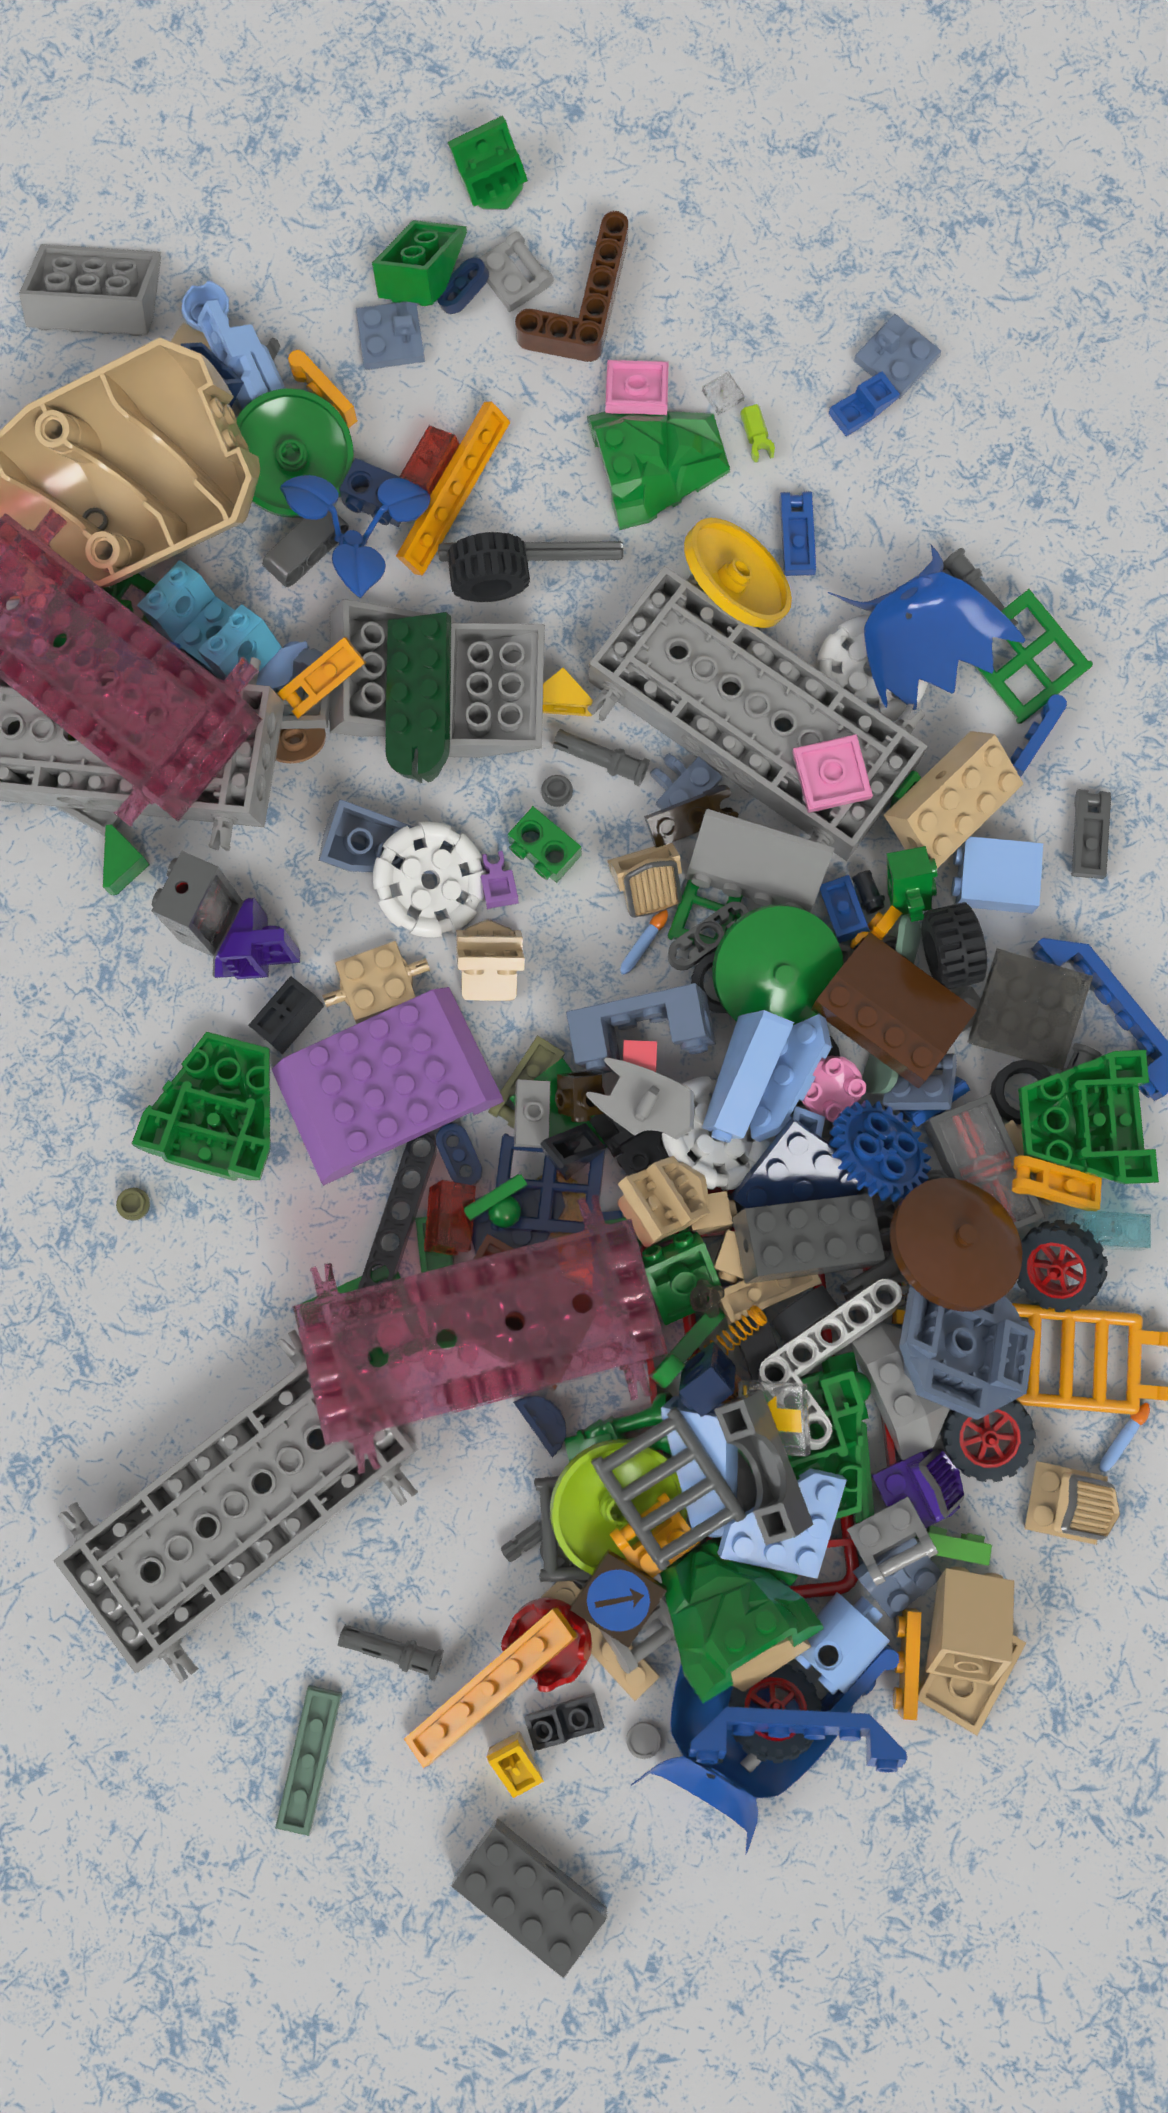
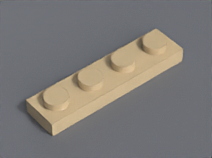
M560 1581L552 1585L541 1598H555L571 1605L581 1591V1588L574 1581ZM586 1621L592 1638L591 1654L627 1694L636 1701L660 1675L645 1659L638 1662V1667L631 1673H626L619 1665L617 1656L599 1628ZM632 1644L629 1647L630 1650L634 1648Z

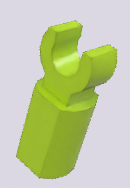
M755 404L744 407L740 415L748 441L752 444V460L754 462L759 461L758 450L760 449L767 450L769 457L774 458L775 446L768 439L769 434L760 405Z

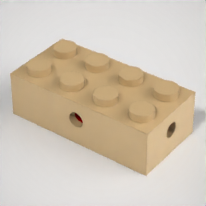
M970 731L884 814V817L905 850L926 846L929 859L934 858L938 868L1023 785V782L995 734Z

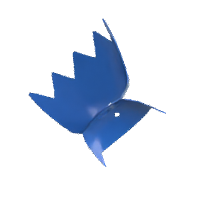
M932 544V561L919 575L892 592L867 602L854 601L828 592V594L838 597L848 604L872 612L864 628L865 645L874 683L885 708H887L888 704L886 690L888 689L906 705L909 703L914 704L912 709L916 710L919 679L949 693H955L959 660L993 673V637L1021 643L1026 641L1017 627L982 594L963 580L942 572L944 567L943 560ZM907 612L912 614L910 619L905 617Z
M680 1664L672 1701L670 1729L683 1756L670 1758L659 1763L633 1782L631 1786L648 1774H654L692 1793L733 1819L747 1832V1854L758 1821L759 1811L756 1799L775 1797L785 1792L817 1762L838 1735H825L824 1739L814 1740L809 1749L799 1754V1757L794 1760H783V1763H773L772 1760L762 1761L751 1773H748L740 1764L748 1754L742 1749L739 1741H735L732 1735L733 1731L727 1730V1748L723 1762L719 1764L698 1763L697 1758L689 1757L690 1742L728 1707L734 1686L727 1688L705 1703H702L686 1679L682 1664ZM769 1688L756 1693L758 1697L769 1703ZM796 1700L790 1701L785 1706V1710H799ZM750 1701L749 1708H761L753 1701ZM707 1774L715 1775V1778H709Z

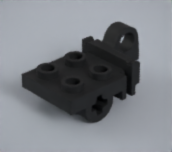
M604 1112L603 1114L595 1115L589 1121L610 1150L614 1158L618 1156L616 1158L617 1162L627 1176L646 1170L654 1162L669 1157L662 1140L663 1132L647 1130L633 1135ZM692 1150L687 1153L694 1163L698 1160Z

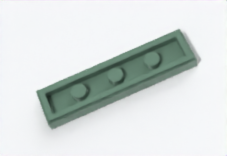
M311 1685L307 1688L276 1822V1829L306 1836L311 1834L342 1692Z

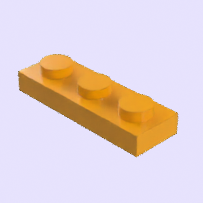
M905 1608L902 1611V1616H897L896 1637L901 1638V1650L897 1652L899 1664L894 1668L895 1673L900 1674L899 1687H894L893 1708L898 1709V1714L902 1719L917 1720L921 1612L916 1608Z

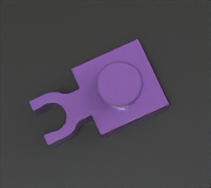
M503 851L498 852L499 862L496 864L489 863L487 854H482L484 869L489 873L481 875L487 909L519 904L513 871H503L505 867Z

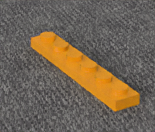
M484 402L430 495V504L427 510L417 518L396 555L415 575H424L438 550L439 544L443 542L511 422L493 402Z
M558 1607L549 1611L404 1738L423 1768L432 1764L578 1637Z

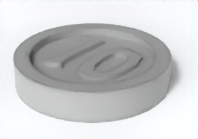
M636 1723L628 1731L627 1747L635 1757L648 1759L659 1751L661 1746L660 1733L651 1723Z

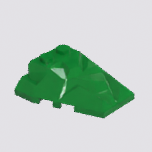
M667 411V415L601 412L587 416L595 447H599L610 485L611 504L619 530L650 523L657 518L659 512L671 505L674 508L682 502L683 497L693 491L698 493L730 472V466L713 413Z
M206 1032L181 1063L182 1069L172 1081L168 1080L163 1086L164 1092L153 1106L148 1105L142 1113L131 1144L146 1153L162 1157L167 1163L232 1181H237L238 1178L261 1180L271 1150L270 1049Z
M1146 1050L1113 1051L1019 1088L1024 1156L1037 1158L1120 1184L1158 1183L1156 1149L1144 1148L1139 1086L1149 1083Z
M844 1369L826 1374L820 1371L802 1376L800 1380L830 1420L832 1433L828 1443L823 1448L811 1450L800 1442L794 1432L778 1431L796 1480L800 1479L799 1475L810 1468L842 1475L847 1481L835 1519L861 1512L863 1474L861 1448L863 1447L862 1414H864V1403L853 1369ZM762 1390L768 1404L771 1400L765 1391ZM791 1395L785 1399L789 1409L800 1410L804 1407L803 1400L797 1395ZM814 1423L806 1427V1433L812 1439H821L825 1436V1431L819 1424ZM738 1448V1453L741 1454V1456L744 1458V1460H745V1461L747 1462V1464L750 1466V1470H751V1472L753 1473V1470H752V1468H751V1465H750L749 1461L747 1460V1458H746V1456L743 1454V1452Z
M720 1537L708 1540L681 1556L660 1572L662 1584L667 1587L665 1598L681 1658L683 1673L702 1703H705L733 1685L732 1671L787 1638L792 1646L795 1647L823 1630V1624L805 1599L760 1566L720 1558L717 1553L722 1539Z

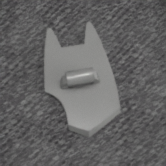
M605 1058V1063L620 1078L610 1096L594 1092H587L586 1096L611 1119L633 1135H637L642 1131L654 1130L663 1132L674 1139H679L694 1129V1093L692 1090L644 1067L622 1060Z

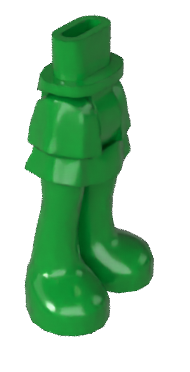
M668 1391L660 1393L655 1397L650 1407L640 1412L617 1418L610 1416L605 1421L599 1419L586 1429L577 1430L576 1435L566 1437L564 1443L569 1462L577 1454L592 1445L616 1439L634 1440L637 1437L626 1439L625 1433L659 1424L663 1421L661 1407L673 1397L672 1394ZM667 1435L650 1446L655 1450H663L672 1456Z

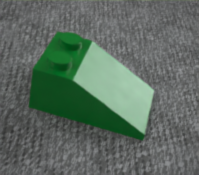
M412 220L372 262L378 298L390 299L395 303L405 301L417 303L420 306L433 305L447 288L467 234V226Z

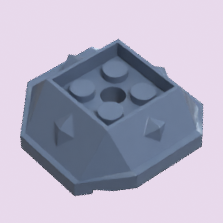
M910 1285L899 1344L904 1358V1373L912 1381L918 1396L978 1420L1027 1393L1035 1331L1026 1320L1022 1321L1017 1310L1006 1296L987 1308L963 1312L946 1309L929 1301Z

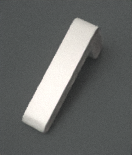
M881 1279L768 1356L761 1363L758 1374L759 1383L770 1400L776 1396L777 1408L789 1409L785 1399L791 1395H797L803 1400L804 1407L800 1409L802 1433H794L806 1448L811 1450L823 1448L831 1436L832 1425L800 1378L897 1310L902 1297V1290L895 1281ZM887 1291L892 1295L894 1302L883 1304L878 1301L876 1293ZM852 1310H860L865 1314L866 1321L861 1324L854 1323L850 1320L848 1313ZM825 1329L835 1330L839 1340L834 1343H828L822 1339L821 1332ZM798 1348H805L810 1352L811 1359L807 1362H799L794 1358L793 1351ZM770 1367L779 1368L783 1372L784 1378L778 1382L769 1381L765 1376V1371ZM814 1423L819 1424L824 1429L825 1436L821 1439H812L807 1435L806 1427Z

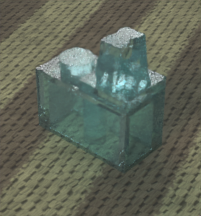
M1083 1211L1074 1215V1223L1081 1225L1080 1229L1085 1232L1089 1230L1094 1235L1093 1239L1096 1243L1100 1242L1104 1249L1141 1251L1151 1248V1214Z

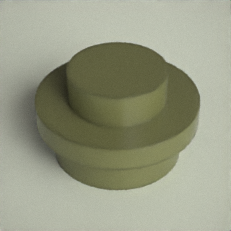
M128 1188L118 1196L116 1208L123 1218L130 1221L140 1220L150 1209V1199L143 1190Z

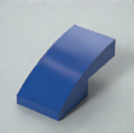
M883 371L859 384L855 393L831 406L828 414L847 437L887 409L899 398L900 393Z

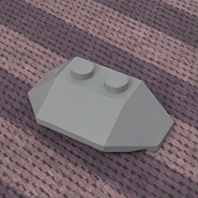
M880 1322L851 1342L850 1346L862 1373L868 1377L871 1383L873 1398L898 1454L903 1461L934 1447L949 1408L916 1394L912 1381L904 1373V1358L899 1347L902 1329Z

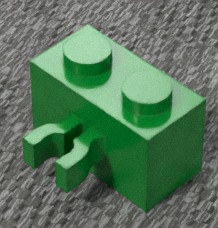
M926 846L886 853L887 894L890 906L893 905L902 913L901 915L909 914L911 922L923 920V911L932 910V897L937 896L934 878L938 874L935 859H929Z

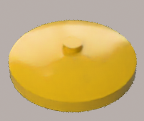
M719 518L702 519L687 533L684 541V553L691 573L703 591L723 611L742 623L758 628L773 627L788 614L792 603L788 581L777 561L756 538L741 527Z

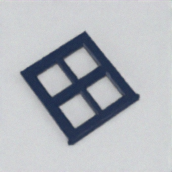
M505 1133L501 1139L495 1188L511 1179L514 1150L544 1153L543 1149L515 1147L514 1136H509V1134ZM605 1150L590 1162L587 1184L556 1182L557 1169L545 1155L542 1180L524 1179L528 1184L525 1188L541 1190L538 1216H520L514 1226L504 1229L596 1237ZM555 1191L586 1194L583 1222L551 1219ZM491 1222L490 1227L492 1228V1230H497L498 1228H500Z

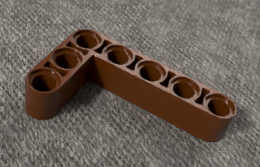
M611 211L604 215L601 221L579 317L576 318L536 309L521 310L515 318L516 340L521 348L585 362L595 361L601 356L628 246V219L626 215L619 211ZM599 285H605V286H607V287H605V288H599V287H597V286H599ZM593 312L601 313L600 315H591ZM526 328H533L534 330H533V331H525L524 329H526ZM556 334H563L564 336H562V337H555L554 335H556ZM585 340H593L594 342H592V343H585V342H583V341H585Z

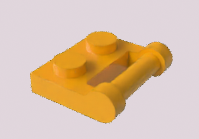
M665 1492L657 1497L658 1502L640 1516L643 1518L670 1501L671 1499ZM678 1512L660 1524L651 1533L662 1548L691 1530V1528ZM627 1524L621 1530L616 1528L609 1533L629 1563L652 1578L662 1572L653 1562L640 1540L633 1546L629 1545L628 1541L636 1536L630 1524ZM700 1541L670 1559V1565L699 1544Z

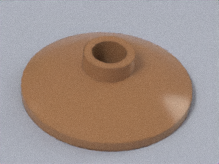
M325 728L281 729L276 761L292 764L304 762L314 757L325 744Z

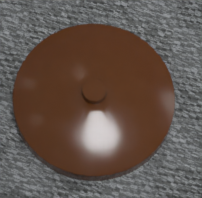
M954 1178L929 1180L918 1185L907 1194L894 1212L890 1227V1241L895 1261L909 1284L929 1301L955 1311L981 1310L993 1305L1004 1297L1016 1283L1022 1266V1245L1019 1233L1006 1209L984 1189L970 1182Z

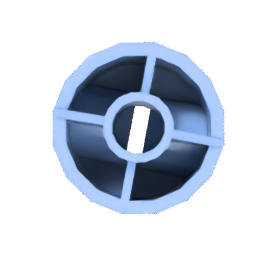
M837 1592L817 1614L818 1619L823 1624V1630L808 1638L811 1648L795 1657V1659L806 1669L813 1665L822 1674L818 1680L832 1694H836L838 1690L845 1694L890 1642L875 1627L883 1615L863 1596L852 1606ZM825 1646H834L838 1651L839 1658L833 1666H826L821 1661L820 1652Z

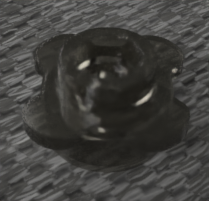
M700 1279L690 1294L692 1309L697 1312H705L709 1318H716L720 1313L718 1307L721 1299L725 1296V1291L720 1285L713 1286L709 1284L707 1279Z

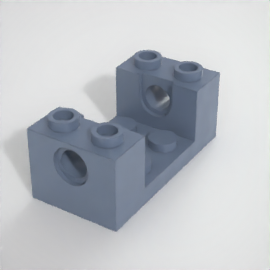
M696 983L566 1011L575 1063L587 1071H593V1073L606 1074L613 1071L605 1063V1058L620 1060L615 1027L617 1026L618 1030H627L637 1027V1022L649 1020L650 1023H660L668 1020L672 1042L675 1045H680L681 1049L688 1051L690 1055L707 1052L708 1046L716 1045L707 994Z

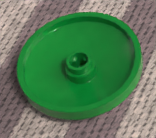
M288 388L262 394L246 405L236 418V423L248 445L249 452L259 457L260 475L252 500L253 504L273 515L300 518L301 516L296 514L287 504L284 494L280 491V487L287 480L303 475L317 476L327 480L336 488L339 494L338 498L340 497L339 489L354 461V449L346 422L329 402L314 393Z
M777 904L754 909L740 917L728 928L716 949L712 976L719 1002L728 1015L736 1022L738 1016L765 1010L790 1020L795 1025L817 1015L811 1010L815 1001L844 964L841 948L835 935L821 919L804 909L791 905Z

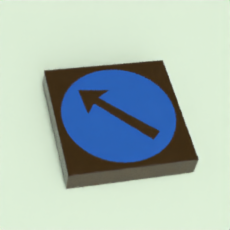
M608 1549L571 1604L570 1610L629 1648L667 1592V1587Z

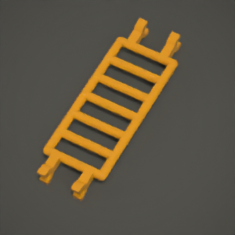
M1012 1303L1020 1317L1028 1318V1324L1035 1331L1027 1393L1016 1399L1023 1406L1135 1415L1140 1409V1398L1168 1401V1387L1141 1385L1142 1344L1168 1347V1332L1142 1330L1143 1319L1141 1315L1092 1309H1079L1072 1312L1070 1309H1066L1065 1312H1055V1308L1049 1307L1047 1310L1039 1305ZM897 1309L892 1314V1324L903 1325L905 1310ZM1042 1319L1062 1320L1059 1395L1039 1393ZM1075 1322L1095 1323L1092 1398L1072 1396ZM1109 1324L1129 1326L1126 1401L1106 1399Z

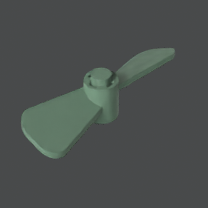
M904 914L899 922L895 951L914 964L921 939V927L918 921L911 922L910 916ZM870 1054L862 1080L866 1083V1092L872 1094L888 1093L895 1086L898 1073Z

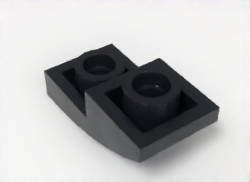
M750 1316L746 1317L751 1326L757 1328L756 1322ZM742 1319L738 1320L745 1331L751 1333L750 1327ZM768 1320L764 1326L759 1325V1330H753V1335H747V1340H741L739 1345L756 1392L763 1390L758 1380L761 1363L778 1350ZM735 1322L732 1323L738 1335L745 1338L744 1332L737 1327ZM770 1367L765 1371V1376L769 1381L778 1382L784 1378L783 1372L779 1368Z
M595 1693L553 1705L524 1716L534 1751L566 1743L569 1739L598 1732L605 1728Z

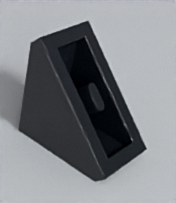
M586 1123L544 1139L540 1144L546 1157L565 1180H568L606 1149Z

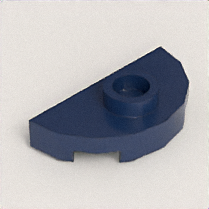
M527 1396L514 1401L515 1406L553 1458L562 1448L566 1437V1421L561 1410L552 1401L540 1396Z

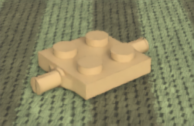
M396 941L335 962L340 977V989L323 994L322 997L327 1008L345 1001L351 1008L354 1020L358 1024L415 998L412 977L430 971L426 958L407 964L400 954Z

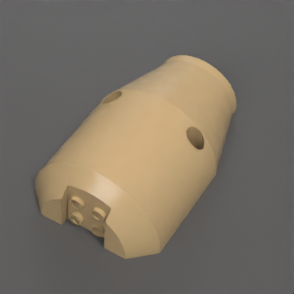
M159 337L27 404L0 430V602L109 587L247 520L260 475L259 457L249 452L248 445L237 426L236 416L228 405L233 399V395L218 371L207 358L198 352ZM90 508L103 510L108 518L107 528L104 531L97 528L103 523V516L100 513H92L85 519L82 517L85 511Z

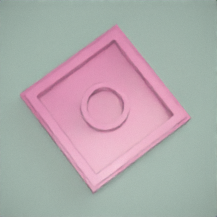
M607 360L605 413L667 415L668 362Z
M857 734L793 748L792 754L808 813L872 798L873 794Z

